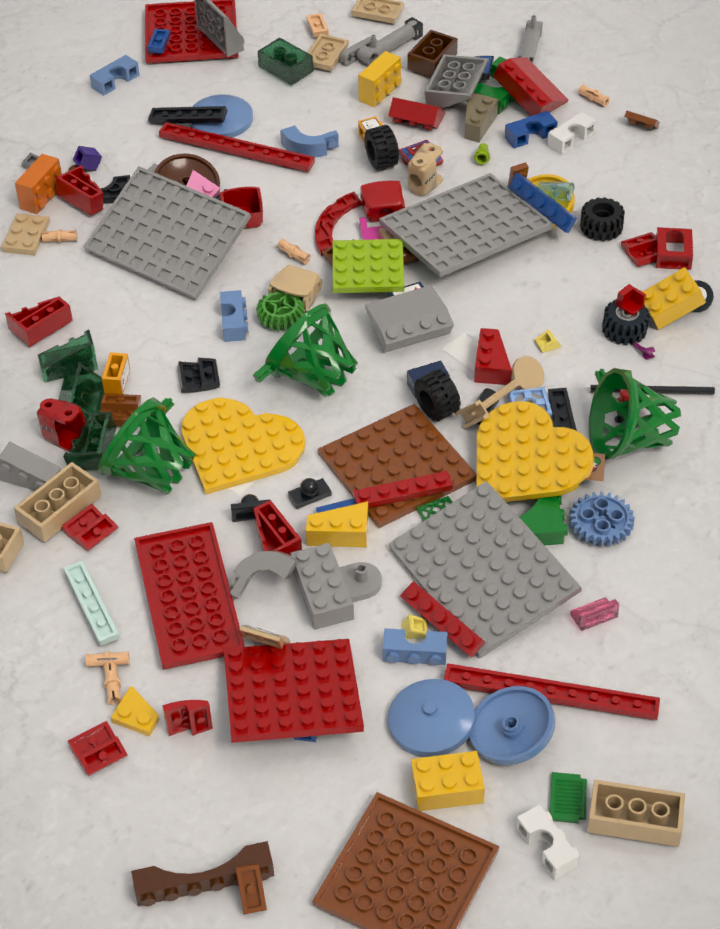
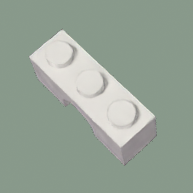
M580 112L548 133L547 146L561 155L573 148L574 137L585 140L595 134L596 120L584 112Z
M540 804L517 816L516 829L528 845L536 841H544L551 846L543 851L541 863L554 881L578 867V850L574 845L569 844L563 830L556 827L551 814L547 810L544 811Z

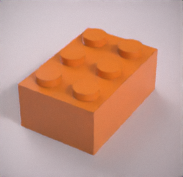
M41 154L15 182L20 209L38 214L57 193L56 177L62 175L58 158Z

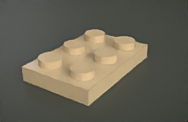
M358 0L351 13L352 16L395 24L404 8V2L396 0Z
M320 34L303 58V65L332 71L339 61L342 51L349 46V40Z
M17 213L1 246L2 252L36 255L42 241V231H46L50 223L49 217Z

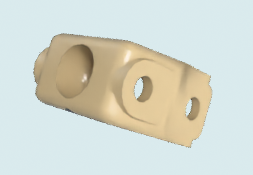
M424 143L408 163V188L413 191V194L417 196L426 195L437 188L443 181L441 175L436 173V160L443 153L440 146L433 143Z
M287 265L272 279L268 292L274 293L276 290L277 292L299 296L303 300L305 311L308 312L321 290L322 279L319 278L318 273Z

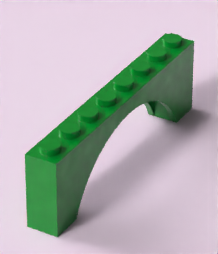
M561 495L539 498L529 511L519 517L544 546L564 544V536L568 535L567 524H563V520H565L564 509H560V505H562Z

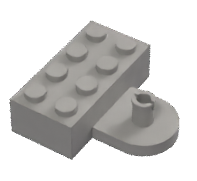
M330 543L291 552V556L299 560L293 572L314 630L354 620L353 602L371 598L381 589L382 576L377 567L366 562L339 567Z

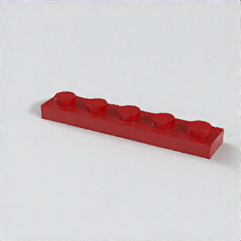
M448 471L354 490L353 498L356 504L368 502V508L450 491L453 490V484Z
M414 581L400 595L403 600L438 630L447 632V637L471 658L484 645L485 641Z

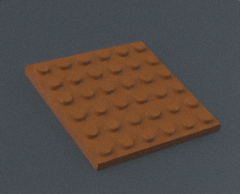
M415 404L318 448L319 456L352 496L354 490L448 471L453 484V490L368 508V516L378 528L416 511L419 506L438 500L477 481L475 471Z
M376 792L312 903L313 906L362 929H458L499 852V846Z

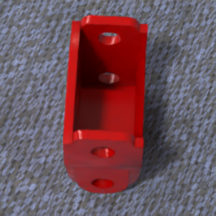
M377 181L361 185L360 187L362 209L366 219L370 222H378L379 218L405 208L400 181Z
M237 187L219 192L220 201L250 213L251 218L244 229L261 225L263 222V203L259 187Z
M52 398L45 399L40 403L37 417L42 436L70 453L79 451L86 443L87 437L86 421L81 408L70 402Z

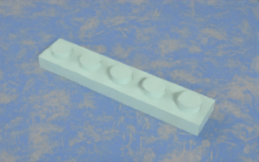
M83 561L64 567L65 575L99 645L102 646L120 639L119 633Z

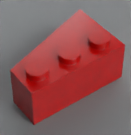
M82 165L56 177L57 195L90 216L103 210V192L95 182L91 181L90 175L84 172Z
M59 296L39 302L38 306L29 309L23 307L21 308L22 311L17 313H5L8 329L29 347L73 321L70 305Z
M480 328L474 382L507 385L511 382L512 369L498 329Z
M271 500L253 508L255 525L262 551H280L291 555V552L302 550L300 536Z

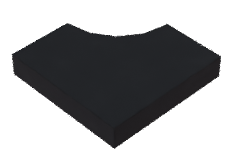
M130 175L115 176L108 186L100 188L103 192V204L114 203L129 181Z

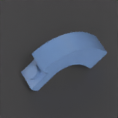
M295 125L280 130L281 144L291 152L322 157L327 155V150L339 147V135L336 130L319 136L305 135Z

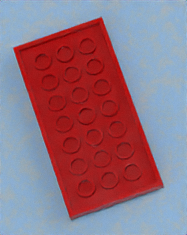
M213 522L134 538L163 670L224 657V648L245 647L239 630L240 626L232 595L230 594L231 591Z

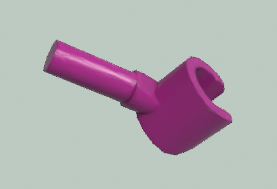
M636 342L633 343V346L642 352L644 359L655 357L653 355V352H655L654 347L645 348Z

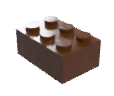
M430 29L408 53V70L432 77L443 54L457 55L458 38Z

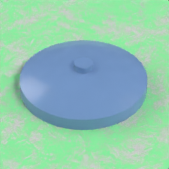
M225 94L213 95L199 100L192 107L226 106L228 111L224 123H190V126L193 129L233 138L244 133L251 126L253 111L250 104L240 97Z
M427 679L407 686L395 697L389 709L388 722L391 734L401 748L417 756H439L458 749L467 741L474 729L475 710L470 696L459 685L442 679Z
M512 686L500 689L487 696L476 707L475 725L470 735V740L477 753L491 763L514 765L525 762L539 754L551 740L556 724L553 708L548 699L533 688Z

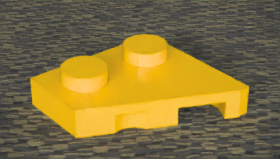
M132 686L129 687L111 716L112 723L149 737L160 720L157 712Z

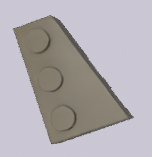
M473 93L471 99H468L464 139L480 143L498 115L499 99Z

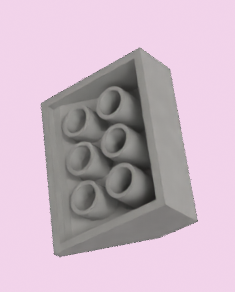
M194 0L197 27L227 57L244 51V38L229 18L210 0Z
M443 54L424 91L426 104L442 109L471 99L489 62V58Z
M432 285L365 304L383 353L450 334L454 326L447 307Z

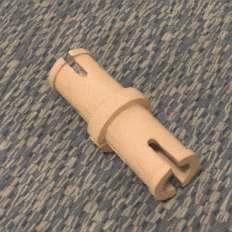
M584 84L578 90V93L589 98V101H595L604 107L610 101L609 97Z
M57 229V231H42V242L62 243V241H77L78 238L77 230L62 231Z
M281 239L278 242L277 248L287 253L290 258H296L303 264L309 262L311 255L302 251L299 246L292 245L285 239Z
M105 651V653L86 654L87 667L104 666L108 663L110 668L111 662L116 665L130 664L129 651L115 653ZM117 658V660L99 661V659Z
M111 662V670L108 663L103 666L105 673L104 688L107 689L108 704L114 705L113 698L115 697L117 705L121 702L119 690L121 681L118 678L117 665Z

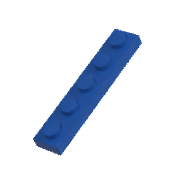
M516 173L508 188L565 233H569L577 217L523 175Z

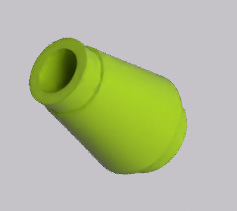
M481 143L474 154V160L480 165H484L490 160L488 145L485 143Z

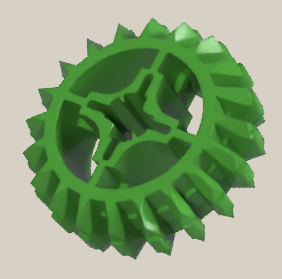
M276 290L274 293L268 292L267 296L263 295L256 307L257 318L261 325H264L265 328L270 327L271 331L277 329L278 332L281 329L286 331L287 328H290L305 314L303 301L299 296L277 292Z

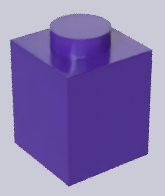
M78 146L73 161L78 167L82 165L84 169L96 171L102 156L95 148Z

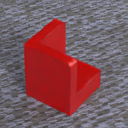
M628 284L618 292L615 305L629 315L634 316L644 307L646 294Z

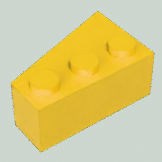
M368 502L307 515V546H319L330 543L331 547H367Z

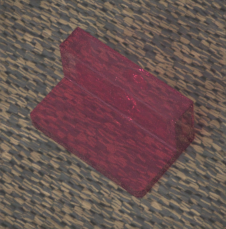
M604 597L571 610L570 615L579 629L584 631L618 618L620 605L616 599L609 601Z

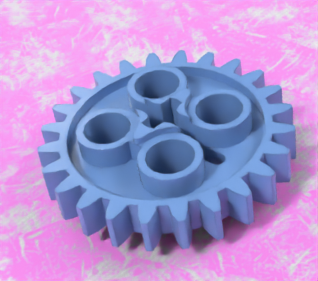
M601 491L600 495L597 496L595 492H592V497L585 494L584 499L579 497L578 503H573L569 516L570 528H574V534L579 533L578 539L585 537V543L591 540L593 541V546L598 542L601 547L604 546V543L611 547L613 541L618 545L620 539L625 541L626 536H630L631 530L634 527V511L630 510V504L624 505L625 499L618 501V495L612 498L611 493L604 496Z

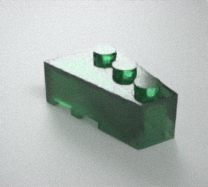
M89 330L76 339L74 337L68 339L69 342L60 347L56 345L38 354L44 383L98 370L94 344Z
M97 412L90 415L81 429L82 433L78 439H74L72 442L73 446L70 451L65 452L63 455L67 465L73 462L84 471L98 470L100 460L114 438L117 428L111 412Z

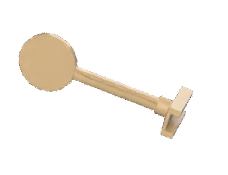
M531 356L518 358L512 366L513 380L483 402L479 399L454 413L456 416L461 414L466 422L463 428L465 429L489 417L490 415L486 409L517 386L520 389L540 388L544 382V371L541 364Z

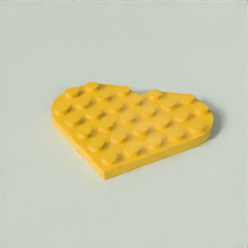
M218 397L199 402L187 412L181 425L184 443L196 454V457L194 459L191 458L205 494L285 472L298 463V459L305 451V436L301 427L295 421L278 414L264 413L255 415L247 405L233 399Z
M516 401L502 404L489 413L490 416L482 420L478 428L477 487L487 481L505 502L567 494L577 489L585 478L588 479L593 470L594 454L587 438L576 430L554 427L549 414L542 407L534 403Z

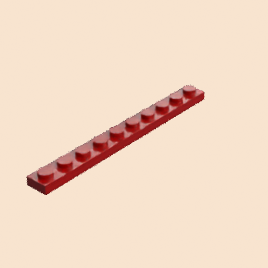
M167 122L159 131V137L306 172H309L315 163V157Z
M449 663L446 666L444 680L453 682L463 689L494 693L507 687L524 686L539 691L550 703L658 720L659 697Z

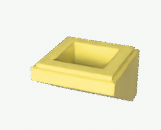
M549 329L534 339L543 353L561 347Z
M409 614L401 623L402 629H405V638H426V631H428L427 619Z

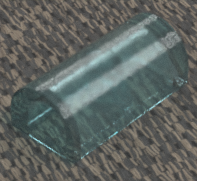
M539 181L537 185L539 189L554 200H571L575 189L573 182Z

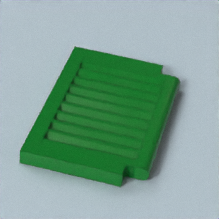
M552 772L549 813L553 821L579 823V820L586 819L587 779H582L581 774Z

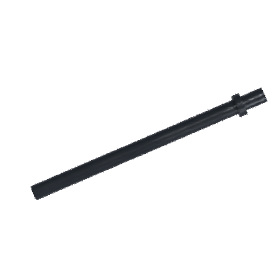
M590 385V392H595L598 385ZM647 386L657 393L715 394V387ZM614 389L613 393H620L622 389Z

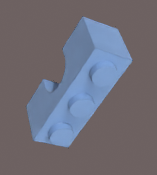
M128 55L122 56L90 74L91 87L103 96L116 89L115 79H124L129 82L140 75L138 62Z
M241 290L220 292L224 342L246 340L245 333H249L248 322H244V320H247V309L243 310V308H246V297H242Z
M384 628L383 661L446 665L447 632L426 631V638L423 642L412 644L405 638V629Z

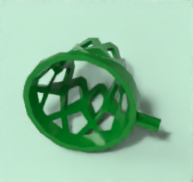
M324 303L306 312L282 335L268 354L265 364L253 374L256 382L261 383L270 374L274 378H280L283 375L311 387L326 398L327 395L331 396L335 392L331 384L342 387L347 382L344 371L353 374L357 369L356 365H358V362L347 349L331 317L330 307ZM310 326H313L315 329L309 335L308 328ZM303 333L304 342H298V338ZM320 339H322V345L318 343ZM291 347L297 348L292 354H289L288 351ZM338 348L341 350L343 357L340 356ZM324 365L331 366L333 371L325 369Z
M613 368L608 372H605L604 369L595 371L598 386L594 392L589 414V438L594 453L605 454V460H613L617 456L638 449L669 447L673 444V441L668 438L678 435L680 427L672 419L681 416L680 408L675 406L677 403L675 399L659 394L632 377L631 370ZM614 389L626 390L629 400L620 403L612 394ZM658 406H665L672 412L665 414ZM646 408L651 414L640 417L639 411ZM617 410L625 420L615 428L605 422V414ZM663 424L671 428V430L659 434V429H657V427ZM604 428L610 431L605 436H603ZM616 436L622 437L618 446L605 444Z
M152 397L133 412L119 429L103 454L98 466V472L101 475L130 479L152 487L164 494L172 491L170 484H178L183 478L179 470L181 468L189 469L192 465L190 458L194 459L196 457V454L182 441L166 417V413L174 406L173 399L165 398L160 402ZM140 426V431L138 432V434L132 435ZM127 441H132L130 445L126 448L125 444L127 443ZM141 451L142 456H136V457H134L136 454H138V453ZM127 465H131L136 472H133ZM167 469H171L174 476H170Z

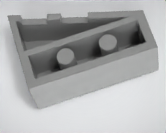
M10 441L0 454V481L34 491L61 471L60 466Z

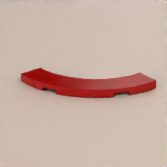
M355 192L338 198L334 204L327 206L319 216L315 227V242L321 256H324L322 251L333 246L332 233L338 220L350 210L361 206V200Z

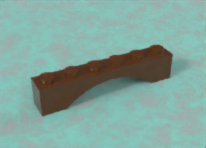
M268 841L246 845L228 862L204 872L191 874L174 873L156 866L133 870L131 873L138 907L151 906L156 902L174 901L183 896H196L201 892L219 891L224 887L233 885L239 886L235 867L255 862L259 863L262 881L275 876Z

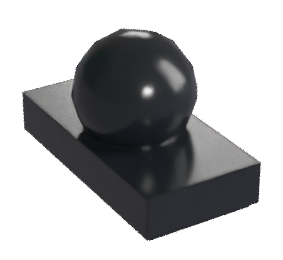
M306 478L301 482L300 487L288 491V497L296 509L332 495L331 489L323 478L319 480Z
M247 494L241 499V503L230 504L232 522L254 520L253 508L270 499L259 500L257 496Z

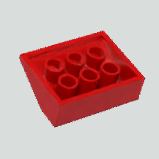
M527 57L509 58L501 62L493 76L531 116L545 111L551 112L569 101Z

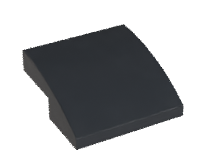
M198 357L197 363L178 362L177 369L181 393L209 391L220 387L216 359Z

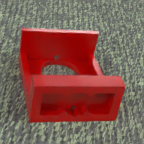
M657 227L656 268L682 269L685 267L687 270H691L693 262L692 229ZM666 243H684V252L666 251Z

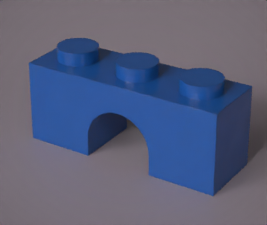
M545 111L506 124L505 139L515 149L528 144L529 134H537L542 139L548 138V133L557 128L558 121L549 111Z

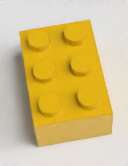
M385 51L358 75L360 102L375 107L401 84V57Z
M685 267L642 291L646 294L645 308H648L650 318L658 330L706 303L700 288Z
M477 751L411 759V776L417 810L426 811L484 803L485 787Z

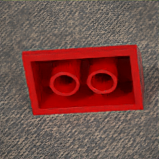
M393 97L388 116L393 119V122L402 123V121H406L408 125L417 127V124L423 125L425 129L432 130V128L439 127L446 112L437 106Z

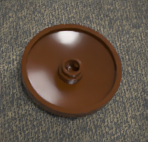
M194 154L172 155L164 159L154 172L187 186L191 173L194 170L220 188V178L214 166L206 159Z

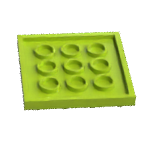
M400 239L333 240V293L404 292L403 242Z

